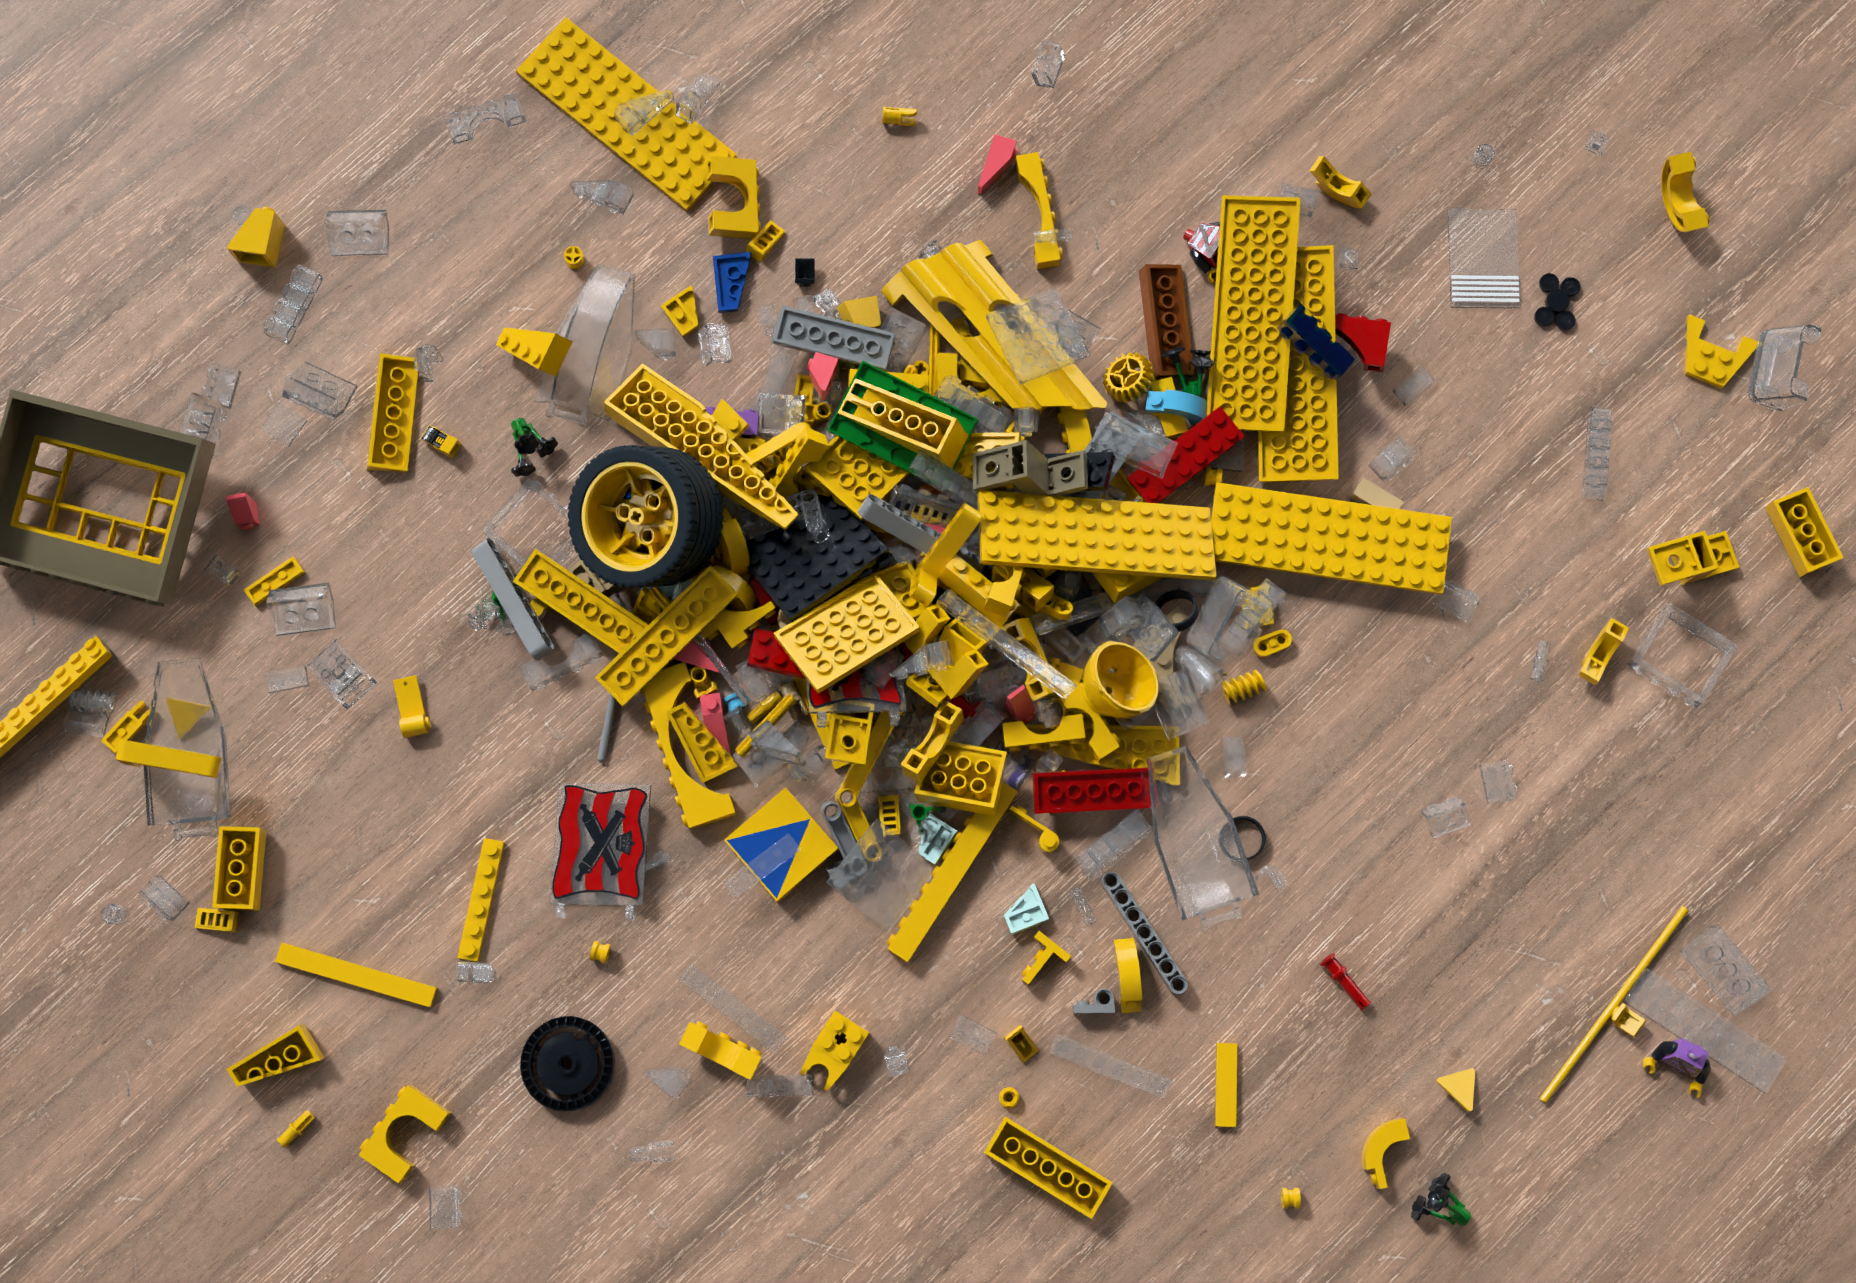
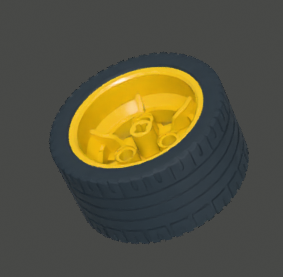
M624 445L608 449L604 453L597 455V458H593L590 464L584 467V470L579 474L580 477L575 481V486L572 488V494H570L569 498L570 503H568V527H570L569 534L572 537L571 541L575 546L574 549L579 554L578 556L583 561V564L592 573H595V576L600 579L602 578L607 583L610 582L612 585L637 588L671 586L685 582L687 579L697 575L706 566V563H709L712 559L711 556L714 555L715 549L719 545L718 541L721 539L724 515H722V499L719 496L720 492L716 487V482L713 481V477L707 472L708 470L705 466H702V463L693 456L681 452V450L637 445ZM651 479L662 483L663 486L654 490ZM631 487V499H622ZM619 520L626 524L623 534L621 533ZM644 544L649 548L650 555L637 550Z

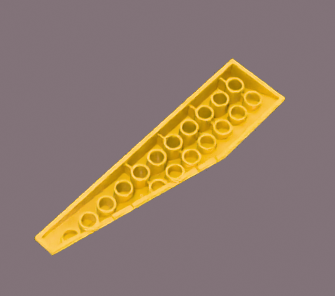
M643 363L604 401L607 416L650 446L673 448L693 456L711 474L719 492L785 530L798 517V513L783 496H780L772 483L770 484L766 480L764 474L754 466L751 459L735 441H732L728 433L718 425L716 419L706 411V408L699 401Z

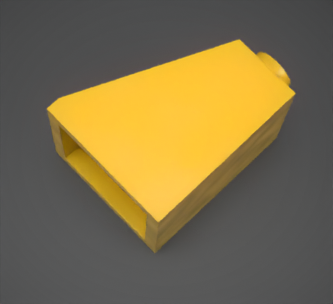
M269 207L255 208L230 241L227 250L239 263L276 268L285 224L274 209Z

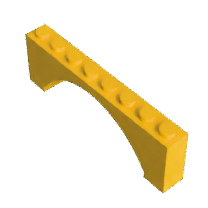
M683 662L662 669L640 690V693L646 696L647 702H644L647 713H651L653 717L650 723L653 732H657L659 739L656 740L660 751H664L666 758L662 760L665 769H670L672 775L669 777L672 789L676 788L678 793L675 799L678 808L682 807L684 812L681 815L683 824L688 826L690 830L737 814L729 793L723 795L713 792L695 782L681 768L673 752L671 721L666 711L676 707L688 685L693 684L688 667Z

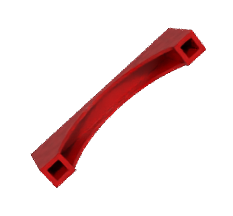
M1342 313L1335 315V334L1355 350L1364 364V370L1383 373L1391 322L1380 318L1371 320L1364 316L1348 317V315Z

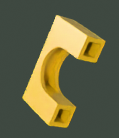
M711 156L706 163L707 181L734 185L741 191L745 203L744 209L737 212L713 210L708 217L709 236L753 239L761 229V223L758 221L760 204L757 203L759 195V185H757L759 168L756 167V160Z
M937 353L934 359V397L950 405L959 404V407L963 408L978 405V408L982 409L996 406L997 409L1004 410L1011 407L992 387L980 393L965 389L957 376V354Z
M939 604L927 607L915 621L920 626V632L903 642L916 656L920 664L931 674V677L940 685L945 694L950 699L963 695L989 664L977 649L965 653L954 666L942 660L937 651L936 640L939 632L951 618Z
M413 1085L401 1088L397 1094L398 1100L395 1104L389 1105L384 1113L386 1116L383 1121H378L372 1129L374 1133L371 1138H367L360 1146L361 1152L359 1156L398 1184L405 1181L415 1165L397 1153L393 1148L390 1134L394 1124L400 1118L410 1115L417 1117L435 1131H439L452 1114Z

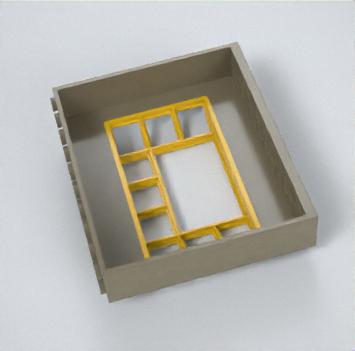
M11 389L0 426V565L123 596L128 599L142 601L151 605L164 607V604L172 605L216 444L203 438ZM43 442L68 450L62 471L52 470L35 464L40 443ZM75 452L157 472L144 523L62 503L63 493ZM33 471L60 478L54 500L27 493ZM165 475L180 478L174 501L159 497ZM25 500H31L52 507L46 528L19 522ZM157 503L173 507L167 529L151 525ZM59 509L82 514L76 536L54 531ZM90 516L112 522L106 544L84 539ZM119 524L142 530L136 552L114 547ZM149 532L165 536L159 558L144 554Z

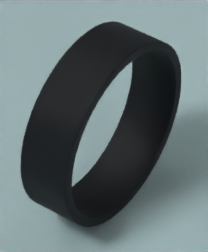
M1172 590L1164 593L1156 600L1153 607V614L1158 626L1167 632H1181L1188 629L1195 623L1199 612L1194 597L1189 592L1183 590ZM1173 599H1186L1194 604L1190 616L1179 623L1169 624L1158 619L1161 607Z
M1238 816L1231 819L1224 825L1220 833V844L1223 851L1230 858L1237 861H1248L1255 858L1261 853L1266 842V835L1262 825L1254 818L1248 816ZM1235 820H1248L1258 827L1262 843L1254 856L1240 858L1230 853L1226 848L1224 832L1229 823Z

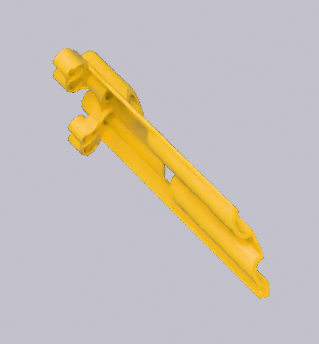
M982 240L968 245L955 243L931 257L913 260L904 265L901 272L893 276L882 288L881 293L892 306L903 299H908L1013 409L1039 411L1047 407H1067L1070 410L1083 411L1106 408L1107 402L989 263L988 259L991 256L993 257L994 254ZM947 301L959 307L981 334L974 337L960 336L939 311L938 303ZM997 304H1005L1030 335L1014 336L995 314L994 307Z

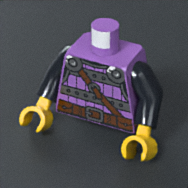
M1685 1039L1663 1041L1651 1054L1652 1057H1646L1643 1060V1070L1650 1066V1074L1655 1072L1656 1061L1692 1080L1695 1079L1696 1081L1690 1083L1688 1094H1690L1691 1090H1697L1696 1098L1701 1096V1084H1704L1709 1076L1711 1065L1707 1059L1708 1052L1700 1045H1695Z

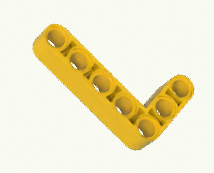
M798 423L746 455L754 463V466L765 474L780 463L782 464L786 458L787 451L793 447L796 437L799 433H802L805 427L812 428L807 423Z
M966 503L962 505L915 569L910 584L909 596L926 607L930 605L936 595L937 579L980 522L983 515L981 512Z
M120 739L115 760L135 767L144 765L218 778L222 758Z

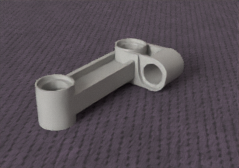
M829 800L822 804L821 813L843 860L829 865L826 870L834 887H838L862 875L867 869V864L840 807L836 802ZM829 806L836 807V812L831 816L826 815V809ZM860 860L861 867L859 869H852V863Z

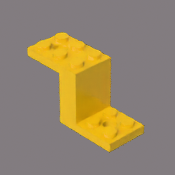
M1701 531L1650 546L1646 549L1659 586L1680 581L1681 585H1685L1740 568L1726 531L1707 536L1706 531ZM1713 551H1715L1718 555L1717 560L1714 556ZM1669 556H1671L1674 566L1669 564Z
M971 605L944 627L936 645L937 651L944 662L954 666L967 652L977 649L982 654L985 646L1003 631ZM924 666L912 674L905 683L936 708L949 698Z
M868 682L865 692H861L863 698H871L873 685L868 686ZM839 687L838 692H833L831 689V701L844 699L842 687ZM844 700L850 702L829 705L826 720L829 731L824 759L865 765L874 704H870L868 701ZM850 736L853 739V745L845 747L842 743L843 737Z

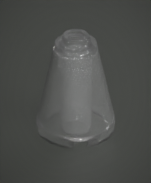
M1181 645L1175 650L1174 660L1197 700L1204 699L1202 695L1205 693L1208 695L1212 694L1225 681L1222 678L1223 675L1227 676L1225 670L1190 646Z

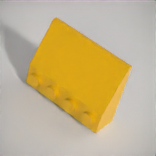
M949 741L921 784L917 782L914 792L917 802L996 816L1007 752Z

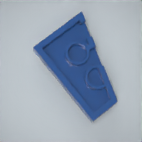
M751 252L713 256L719 313L738 311L751 259Z

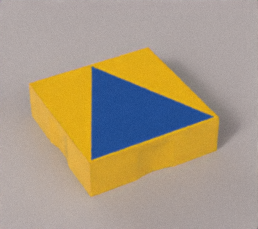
M786 787L724 840L777 903L799 886L808 874L817 870L839 851L835 843Z

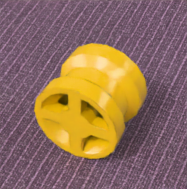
M570 246L564 251V260L569 268L575 270L584 265L585 258L580 248Z
M1206 467L1204 486H1215L1216 482L1221 483L1222 468L1215 470L1211 467Z
M594 941L589 959L591 961L599 960L601 963L606 964L610 955L611 944L602 945L599 941Z
M1281 1188V1205L1283 1209H1288L1289 1207L1300 1209L1301 1196L1299 1188H1293L1292 1190Z

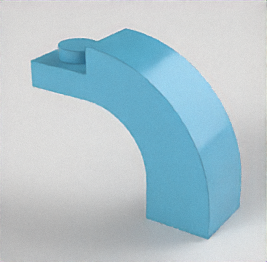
M1166 390V392L1148 391L1145 410L1147 412L1179 415L1186 418L1191 425H1196L1206 417L1207 400L1190 393L1175 390Z

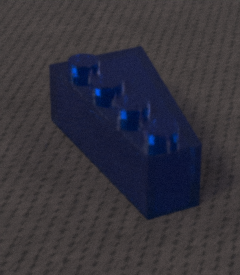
M1302 304L1298 305L1277 327L1280 331L1279 334L1284 339L1292 341L1296 350L1301 353L1304 352L1309 356V361L1315 366L1319 365L1328 378L1337 380L1355 359L1339 342L1335 341L1333 343L1331 334L1326 329L1319 328L1316 323L1318 320L1313 315H1306L1303 312L1306 308Z

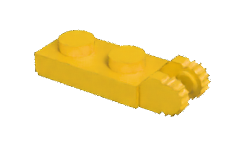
M143 700L139 701L101 739V742L117 754L120 739L131 741L143 728L144 723L153 717L155 711L150 708L138 719L135 715L139 714L146 706Z

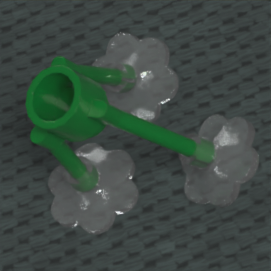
M910 792L908 796L903 795L900 799L901 805L899 810L905 813L907 817H913L917 820L916 824L912 826L913 832L910 836L913 841H917L918 845H925L926 842L930 843L934 840L935 828L925 821L929 816V812H933L943 822L948 821L949 818H954L956 815L953 808L934 805L935 807H925L923 803L917 802L914 792Z

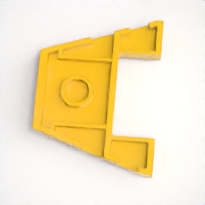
M1689 314L1686 317L1687 332H1685V339L1687 340L1685 375L1721 389L1759 346L1760 342L1743 336L1736 353L1699 339L1706 320Z

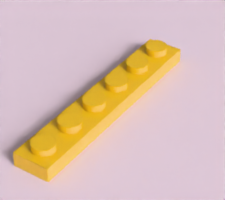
M487 838L483 840L457 958L479 962L505 845L503 841Z

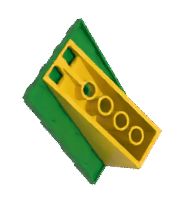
M862 361L827 430L858 448L944 490L979 420L913 385Z

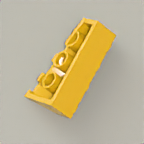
M957 554L945 566L938 578L1000 628L1004 626L1023 603L1022 600L1014 597L1017 600L1016 606L1013 611L1009 610L1006 618L983 609L993 583Z

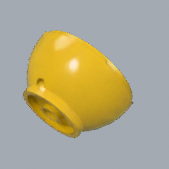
M1105 642L1093 652L1085 666L1082 685L1084 699L1088 706L1101 716L1121 719L1139 716L1150 710L1156 702L1158 696L1156 670L1152 663L1133 646L1121 642Z

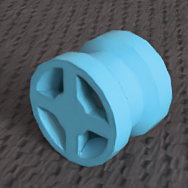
M740 691L722 700L724 705L728 706L730 715L738 713L747 707L746 702L741 699Z

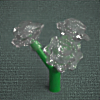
M492 591L491 600L483 599L480 604L476 605V614L471 615L468 613V624L476 631L487 629L485 621L493 622L494 618L498 617L499 614L501 623L495 631L502 633L503 636L511 635L516 631L510 619L508 620L507 615H504L494 591Z

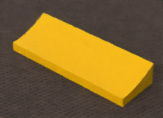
M383 353L379 355L366 470L403 473L408 471L420 360L418 358Z

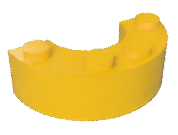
M1691 151L1669 156L1663 164L1661 173L1662 197L1667 214L1672 224L1681 232L1709 227V216L1705 212V208H1701L1697 204L1692 192V175L1696 170V160L1692 156Z
M697 1021L696 1024L689 1022L679 1045L713 1060L749 1080L753 1079L763 1058L761 1057V1051L752 1047L748 1050L749 1045L739 1040L736 1044L730 1041L731 1036L720 1032L719 1035L707 1030L709 1026L700 1021Z

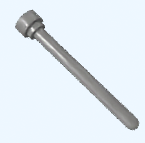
M611 694L609 696L597 757L599 762H604L606 758L617 702Z

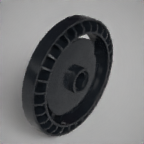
M573 1016L554 1018L540 1025L527 1039L520 1060L521 1077L529 1094L543 1106L557 1111L580 1110L596 1102L608 1089L615 1072L614 1050L607 1035L593 1022ZM574 1027L587 1032L581 1040H576L571 1032L560 1033L548 1039L542 1047H538L539 1043L548 1034L557 1029ZM591 1036L596 1040L594 1044L588 1040ZM599 1046L603 1057L602 1073L594 1088L585 1095L584 1090L593 1082L598 1071L599 1059L596 1048ZM535 1051H539L537 1059L534 1058ZM566 1058H570L573 1062L572 1067L568 1070L563 1066V1061ZM533 1063L537 1065V1073L541 1082L552 1092L567 1095V1101L551 1097L539 1086L534 1075ZM579 1093L580 1098L573 1100L572 1095Z

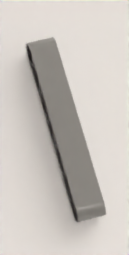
M868 494L858 510L859 515L867 521L925 554L929 552L941 535L936 530L872 494ZM963 546L956 553L979 573L985 566V564H980L979 555Z
M486 538L472 549V554L529 654L538 661L554 649V645L521 587L513 582L515 577L498 547L491 539Z
M1106 873L1101 879L1102 888L1160 978L1172 994L1179 995L1184 993L1188 988L1186 978L1117 873ZM1106 877H1114L1116 885L1113 887L1108 886L1105 882ZM1117 894H1125L1127 902L1120 904L1117 901ZM1129 911L1137 912V921L1129 920ZM1140 928H1146L1149 931L1148 938L1143 939L1140 937ZM1152 945H1157L1160 948L1158 956L1151 954L1150 948ZM1164 962L1171 965L1172 970L1170 973L1162 971L1161 965ZM1175 979L1180 980L1183 984L1180 991H1176L1173 988V981Z

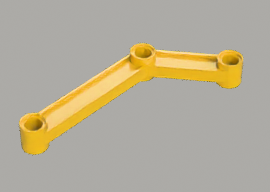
M902 702L894 713L889 711V704L882 705L871 727L865 765L852 764L835 794V799L863 858L871 862L877 861L881 857L882 851L857 796L898 718L904 711ZM845 792L850 794V799L847 802H843L841 798ZM873 846L875 853L868 857L867 849Z

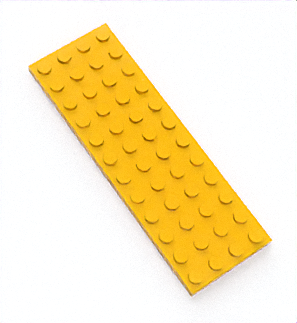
M567 17L559 23L515 70L521 78L686 212L714 183L707 181L706 163L711 156L737 158L735 152Z
M1222 195L1210 358L1215 361V365L1209 368L1206 416L1221 406L1239 430L1285 432L1301 198Z
M1334 245L1297 248L1285 432L1258 431L1259 482L1339 480Z
M1218 482L1215 484L1211 514L1215 562L1438 595L1443 594L1452 517Z
M979 490L977 493L978 511L983 514L979 522L980 564L1210 581L1216 579L1210 508L1047 496Z

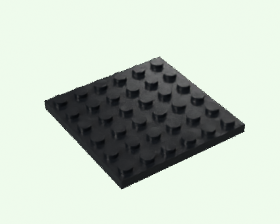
M812 494L793 508L798 513V517L786 530L771 523L746 541L749 554L748 571L790 622L814 609L890 554L887 547L870 528L846 507L837 504L832 496Z

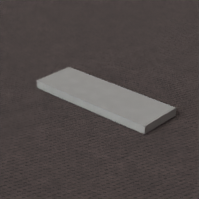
M782 305L772 344L811 354L817 352L856 365H860L862 361H865L886 372L896 333Z

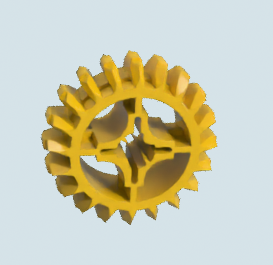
M1129 352L1127 356L1122 353L1121 358L1115 357L1116 361L1114 363L1109 362L1110 368H1105L1106 374L1103 375V385L1106 389L1105 391L1108 395L1110 394L1112 399L1120 403L1124 401L1127 404L1130 399L1135 402L1137 397L1142 398L1144 392L1148 393V387H1153L1151 382L1155 380L1153 376L1155 372L1151 362L1145 356L1137 352L1135 354ZM1117 384H1121L1122 388L1117 387Z

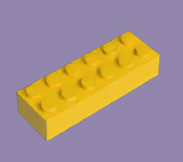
M1005 1116L983 1151L988 1156L1090 1219L1095 1215L1113 1183Z

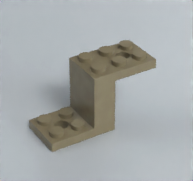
M1027 440L972 453L973 490L976 492L1014 484L1024 494L1061 496L1088 489L1087 453L1084 450L1047 459ZM996 464L995 470L989 472V469L992 467V465ZM1068 470H1071L1070 476L1064 478V474Z

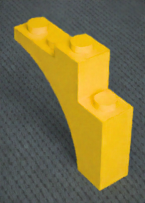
M770 601L757 609L748 611L723 609L698 635L702 640L708 638L710 641L719 635V630L731 648L738 646L740 649L749 643L747 639L751 637V634L747 629L749 628L752 631L760 625L759 621L762 618L769 619L776 614L775 609L778 606L774 601Z

